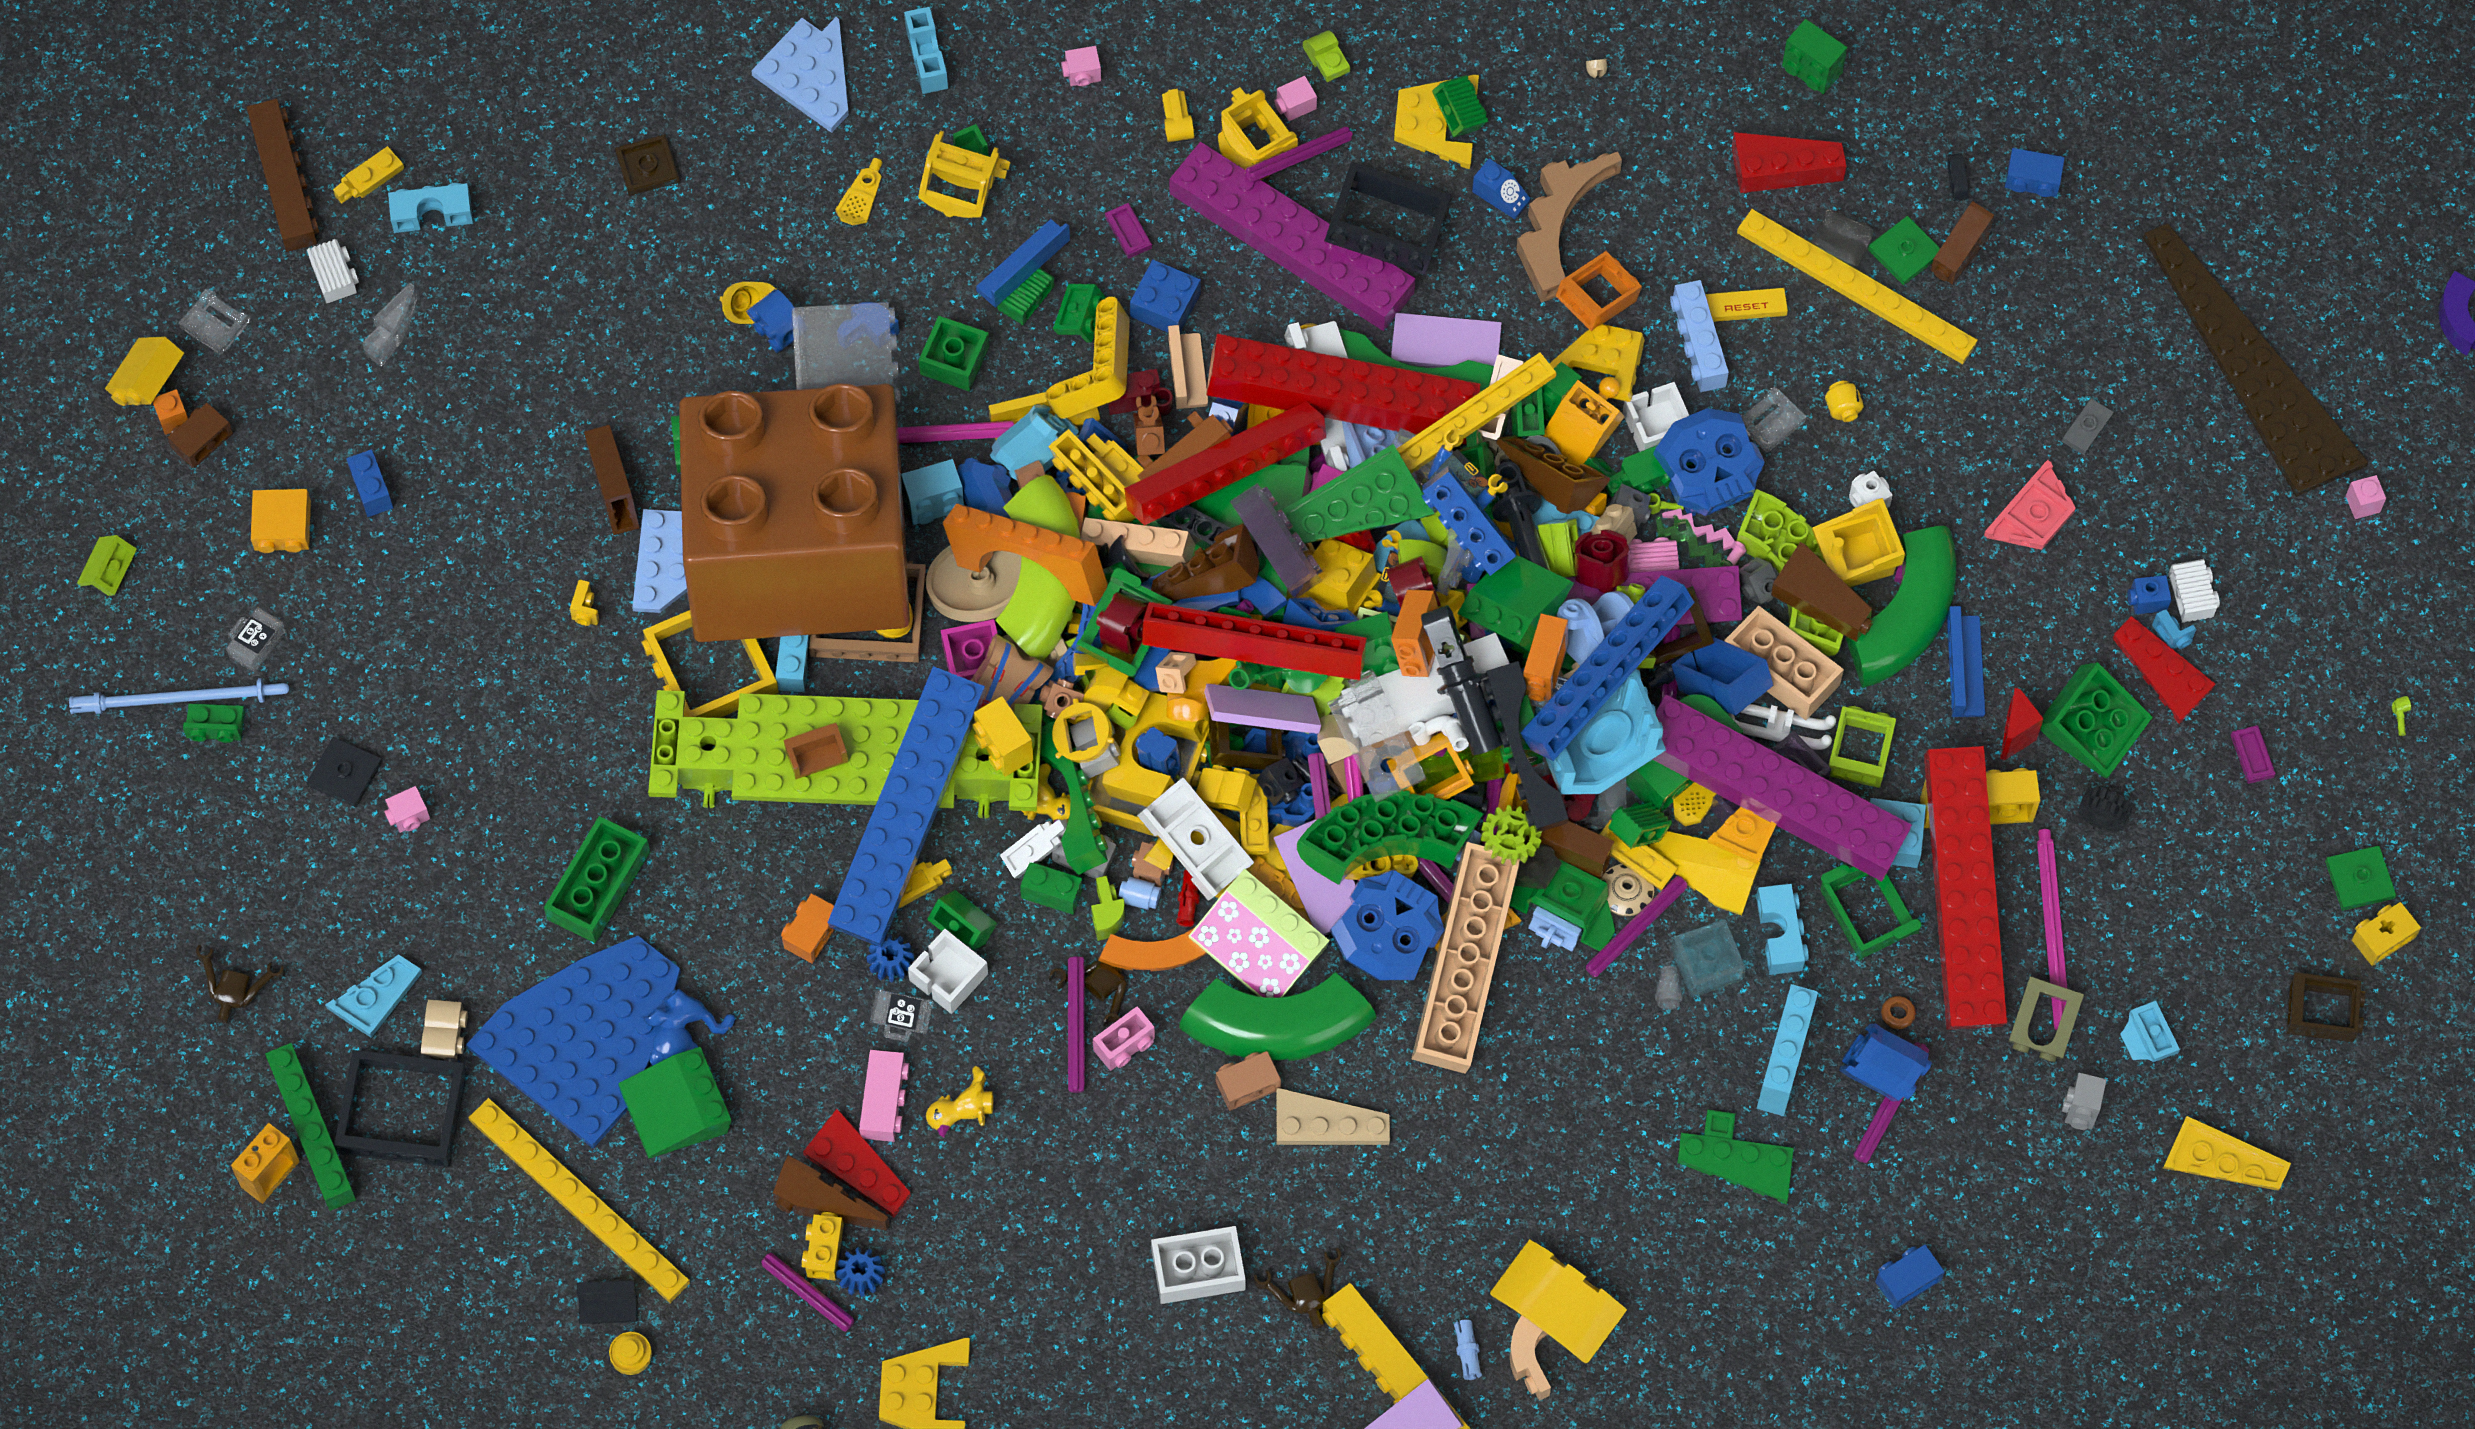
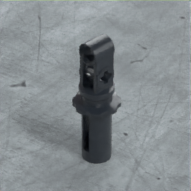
M1446 605L1421 614L1424 630L1430 639L1440 665L1436 669L1437 673L1444 680V684L1437 689V692L1440 695L1446 694L1450 696L1472 755L1482 754L1501 746L1502 742L1499 731L1480 685L1481 680L1487 677L1486 671L1476 672L1473 665L1475 660L1472 655H1467L1451 608ZM1446 642L1448 646H1454V649L1451 652L1449 649L1444 650L1443 646Z

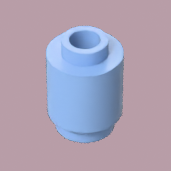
M1129 877L1128 881H1122L1119 897H1122L1124 904L1146 910H1149V908L1156 909L1161 894V887L1155 886L1153 882Z

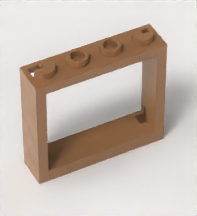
M913 561L907 562L908 580L917 581L912 643L820 638L821 634L810 635V657L919 663L926 565L913 564Z

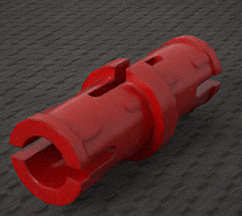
M1184 870L1182 889L1178 893L1177 899L1180 903L1176 923L1183 927H1191L1194 925L1195 909L1200 901L1198 888L1191 881L1192 875L1187 870Z

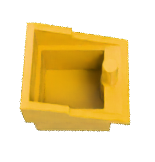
M1883 498L1854 508L1847 514L1812 528L1825 564L1849 587L1891 576L1894 574L1896 567L1903 564L1905 553Z
M1333 538L1324 539L1300 571L1299 589L1293 598L1311 597L1325 610L1348 609L1357 616L1359 607L1365 608L1364 603L1372 601L1365 593L1378 589L1382 574L1376 572L1374 556Z

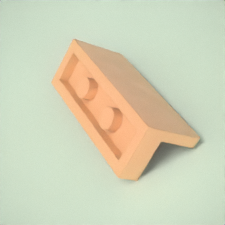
M1179 325L1168 326L1176 408L1208 406L1200 334L1180 335Z

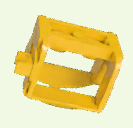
M1239 87L1231 92L1234 96L1231 98L1233 104L1221 112L1222 132L1218 134V143L1222 156L1246 170L1247 167L1298 146L1296 134L1293 131H1288L1265 100L1263 90H1258L1250 95L1249 93L1245 94ZM1254 122L1257 123L1261 130L1265 129L1270 135L1271 143L1259 150L1255 149L1242 131V129Z
M940 130L939 134L935 135L926 158L918 197L929 206L943 212L947 217H981L989 189L992 188L995 177L1005 179L1006 170H1009L1010 162L1000 158L999 148L994 147L991 157L943 143L944 131ZM932 172L954 185L968 189H978L977 205L928 190Z

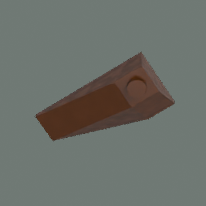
M1517 436L1497 438V445L1520 468V471L1545 500L1556 506L1559 512L1571 514L1573 511L1584 510L1609 483L1610 478L1583 463L1580 464V467L1567 463L1568 457L1561 454H1545L1544 447Z
M1242 523L1214 537L1216 542L1205 550L1200 547L1194 551L1195 556L1183 565L1178 562L1154 579L1151 591L1169 600H1178L1235 592L1244 587L1251 586L1257 581L1260 562L1247 526Z
M787 1156L773 1190L774 1202H776V1206L786 1213L793 1211L798 1215L808 1217L829 1212L841 1217L843 1223L887 1231L889 1220L886 1215L859 1198L849 1199V1195L842 1190L841 1186L836 1183L833 1185L824 1183L819 1178L821 1173L793 1157Z

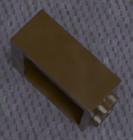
M1693 586L1686 589L1695 602L1689 610L1698 632L1655 647L1649 653L1656 658L1654 665L1714 644L1711 630Z
M1209 714L1211 765L1264 770L1267 766L1285 758V746L1282 745L1281 738L1284 730L1265 727L1266 754L1230 750L1229 722L1213 721L1211 714Z
M2294 972L2289 985L2286 1034L2354 1042L2357 1034L2362 1033L2364 1018L2359 1017L2360 1007L2363 1008L2365 1003V991H2361V981ZM2304 991L2349 996L2347 1027L2302 1022Z

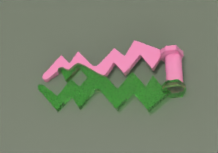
M1681 509L1662 513L1663 518H1675L1674 526L1663 529L1660 517H1656L1658 538L1671 535V541L1676 540L1677 543L1687 541L1689 543L1690 558L1705 555V568L1735 566L1746 552L1744 544L1739 541L1735 542L1726 527L1714 532L1712 524L1694 527L1692 513L1682 516ZM1686 523V530L1679 532L1677 525ZM1706 534L1707 543L1723 539V550L1730 548L1733 550L1727 559L1721 561V552L1713 555L1712 543L1698 547L1697 537Z

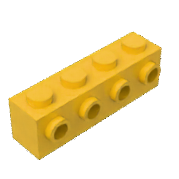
M1069 429L1048 446L1054 456L1051 461L1061 473L1066 470L1070 475L1068 477L1070 482L1078 490L1082 487L1087 492L1085 496L1094 507L1099 505L1104 510L1102 514L1107 521L1130 523L1136 518L1127 510L1124 492L1126 487Z

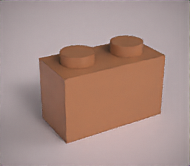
M1267 1051L1261 1054L1259 1052L1252 1053L1244 1059L1245 1061L1235 1065L1234 1063H1228L1216 1072V1084L1229 1111L1277 1091V1088L1281 1089V1079Z

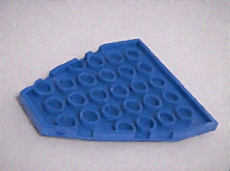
M639 936L633 937L578 960L504 1003L466 1044L467 1049L594 1149L628 1111L618 1083L646 1069L650 1061V1052L653 1049V1038L661 1030V1025L649 1026L644 1019L655 1008H661L664 1011L668 1008L663 1003V999L678 984L681 973L680 968Z

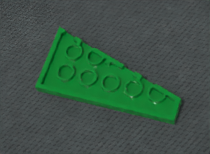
M1392 444L1255 525L1252 529L1265 551L1270 552L1434 516L1435 513L1423 500L1422 491L1395 445Z

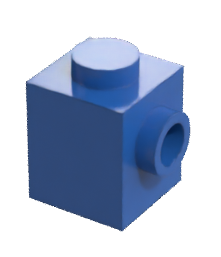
M2166 575L2136 578L2131 589H2128L2129 605L2134 606L2135 614L2168 610L2171 596Z

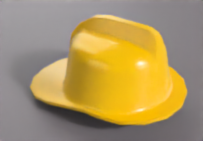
M738 282L732 284L725 290L723 296L720 297L726 318L733 323L753 324V320L746 311L776 288L764 282Z

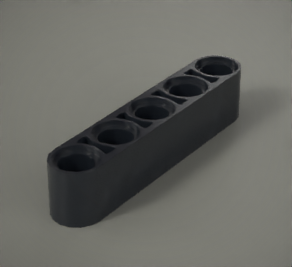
M1188 505L1155 520L1164 528L1188 531L1194 543L1203 549H1207L1216 542L1214 537L1231 529ZM1190 519L1188 523L1181 524L1183 520ZM1212 530L1209 535L1203 536L1206 531ZM1252 540L1260 562L1258 572L1265 568L1266 558L1259 544Z

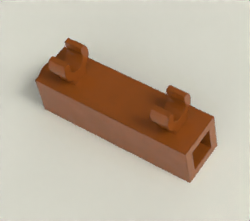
M1151 395V403L1148 406L1141 404L1140 396L1136 397L1138 413H1133L1138 455L1165 454L1163 424L1160 411H1158L1155 395Z
M1194 411L1187 419L1195 429L1166 451L1165 454L1154 462L1148 455H1140L1137 458L1144 468L1137 475L1141 481L1230 438V434L1233 432L1232 428L1224 419L1219 422L1213 414L1203 421L1198 413Z

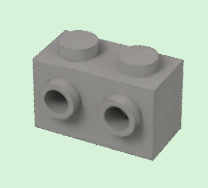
M2078 1073L2074 1086H2069L2067 1096L2065 1095L2062 1112L2066 1113L2065 1123H2069L2073 1128L2080 1130L2093 1128L2100 1112L2107 1079Z

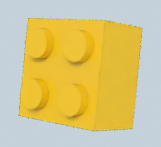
M1002 696L974 712L975 723L972 724L976 732L973 735L974 739L981 749L986 748L990 754L988 759L996 771L1000 769L1006 777L1033 761L1032 739Z

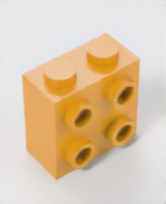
M307 489L253 490L251 542L255 551L262 553H271L274 550L299 552L309 549L311 500Z

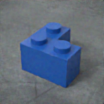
M1311 597L1289 598L1282 624L1335 632V627L1360 619L1348 609L1325 610Z

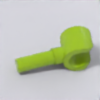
M1655 493L1648 494L1651 496L1650 502H1656L1655 505L1648 506L1651 508V514H1656L1661 509H1681L1682 511L1684 509L1683 506L1677 503L1660 501V497Z
M2407 696L2397 698L2392 703V711L2398 721L2399 736L2406 735L2403 712L2411 710L2410 700Z

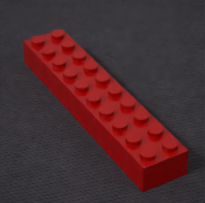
M1217 334L1211 354L1206 395L1281 410H1289L1307 401L1324 418L1418 435L1479 394L1480 384ZM1466 438L1463 439L1462 444L1467 445Z
M1984 746L1928 749L1924 754L1946 1030L2002 1027L2007 1024Z

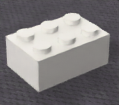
M1236 1226L1151 1240V1250L1161 1304L1245 1290V1275Z

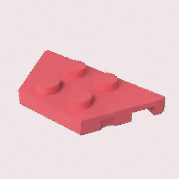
M2049 460L2042 465L1984 533L1986 538L2042 550L2074 514L2076 508L2071 498L2066 495L2065 487L2061 480H2058L2053 472V465Z

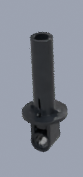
M1503 462L1496 469V474L1502 476L1501 480L1497 482V487L1502 482H1505L1508 485V489L1503 493L1497 492L1499 501L1492 508V516L1498 522L1510 524L1520 557L1550 571L1532 516L1542 506L1541 496L1526 490L1520 468L1515 463ZM1508 477V478H1511V479H1513V480L1506 481V480H1504L1503 478Z

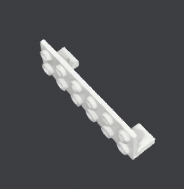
M1335 321L1302 330L1298 322L1288 325L1284 335L1288 347L1348 358ZM1324 418L1327 438L1319 442L1327 466L1346 472L1350 470L1342 421Z

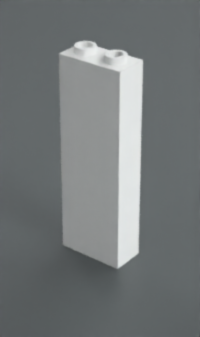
M1496 633L1464 644L1467 655H1472L1475 660L1473 665L1476 672L1488 671L1510 664ZM1435 656L1429 677L1402 676L1401 670L1398 669L1341 691L1344 702L1340 703L1341 710L1345 719L1351 718L1352 722L1348 724L1349 728L1352 731L1353 737L1360 739L1363 747L1406 732L1415 722L1426 723L1435 717L1456 713L1450 696L1446 694L1440 695L1437 692V689L1444 684L1442 676L1438 675L1436 670L1440 667L1437 657ZM1482 681L1480 685L1482 687L1486 700L1488 701L1490 699H1493L1492 695H1486Z

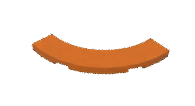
M1195 928L1175 938L1156 942L1132 941L1110 934L1098 961L1126 970L1161 971L1184 966L1198 960L1207 953L1189 938V935Z

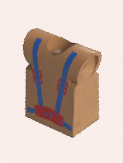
M995 634L991 640L986 659H984L971 681L985 686L986 689L980 709L1002 696L1014 713L1015 704H1028L1035 690L1049 679L1054 669L1035 657L1020 656L1013 643Z

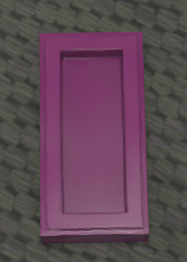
M1129 203L1105 213V218L1128 259L1152 249V244Z
M2258 725L2232 731L2231 738L2247 783L2250 784L2274 778L2275 771Z

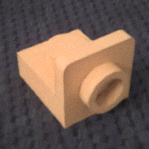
M1170 652L1155 667L1161 692L1183 694L1186 691L1184 676L1196 664L1195 654Z

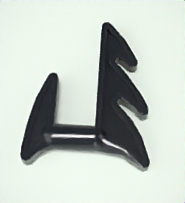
M1119 535L1113 542L1109 553L1107 543L1101 546L1098 556L1103 569L1121 562L1128 573L1140 578L1141 583L1148 581L1151 577L1149 573L1140 571L1127 553L1123 535Z

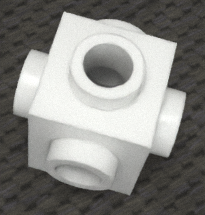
M1872 471L1867 475L1863 473L1852 481L1849 499L1852 505L1857 508L1876 499L1883 498L1888 508L1890 507L1893 495L1889 491V485L1883 477L1879 478L1876 472Z

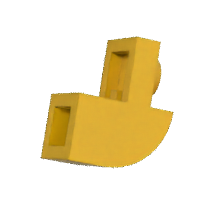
M1104 667L1098 670L1089 682L1082 701L1097 706L1104 713L1114 703L1137 716L1150 692L1127 679V675L1111 667Z

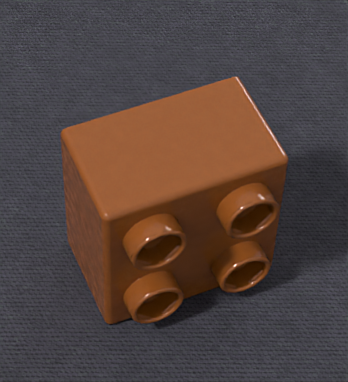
M838 383L826 386L825 388L750 393L730 390L715 395L684 397L680 400L682 553L693 636L696 641L712 642L902 629L909 625L905 520L901 479L902 466L895 391L892 385L886 383L869 385Z

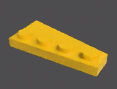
M2186 1116L2163 1168L2279 1191L2291 1163Z

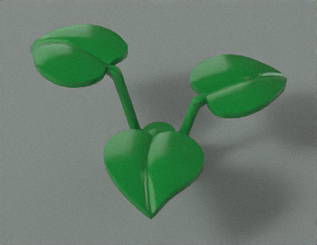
M1225 606L1220 607L1217 612L1253 619L1243 611ZM1237 661V668L1230 672L1229 684L1227 686L1237 690L1250 689V685L1261 677L1287 671L1286 681L1294 691L1310 693L1318 689L1328 678V675L1281 667L1257 672V669L1252 664ZM1229 723V728L1241 726L1242 724Z

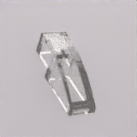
M409 283L373 318L376 329L362 342L365 354L380 367L394 353L410 326L417 302L415 287L412 283Z

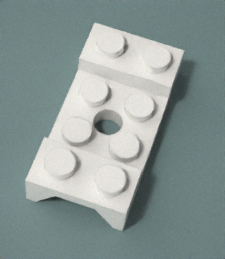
M1181 778L1137 815L1154 836L1158 835L1192 875L1191 881L1208 901L1233 881L1244 869H1247L1254 863L1184 778ZM1192 831H1198L1203 835L1204 841L1202 845H1196L1191 841L1190 835Z

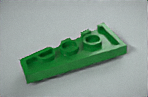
M1681 1133L1677 1163L1710 1176L1716 1175L1726 1179V1182L1750 1188L1757 1194L1771 1196L1778 1199V1202L1787 1205L1793 1148Z

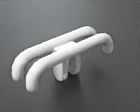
M1750 704L1741 711L1744 714L1768 719L1766 728L1735 720L1733 714L1728 713L1744 731L1743 734L1814 750L1828 748L1832 743V738L1829 735H1824L1821 739H1814L1789 733L1791 724L1815 730H1828L1836 724V718L1833 715L1827 716L1826 719L1809 717L1807 720H1804L1798 714H1794V710L1788 709V712L1777 710L1778 706L1771 705V708Z

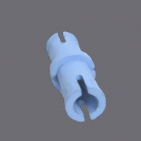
M1461 1320V1325H1459V1322L1454 1324L1458 1340L1456 1351L1457 1355H1460L1463 1378L1465 1380H1474L1476 1376L1478 1378L1482 1376L1477 1354L1479 1352V1345L1475 1343L1472 1321Z

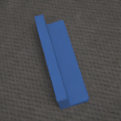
M1050 219L976 286V291L996 308L1070 241L1069 225L1065 223L1060 227Z
M1950 606L1947 615L1952 717H1984L1985 702L1980 617L1961 616V606Z

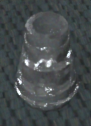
M1665 966L1661 968L1655 1000L1662 1009H1675L1679 1007L1683 999L1678 969L1673 966Z

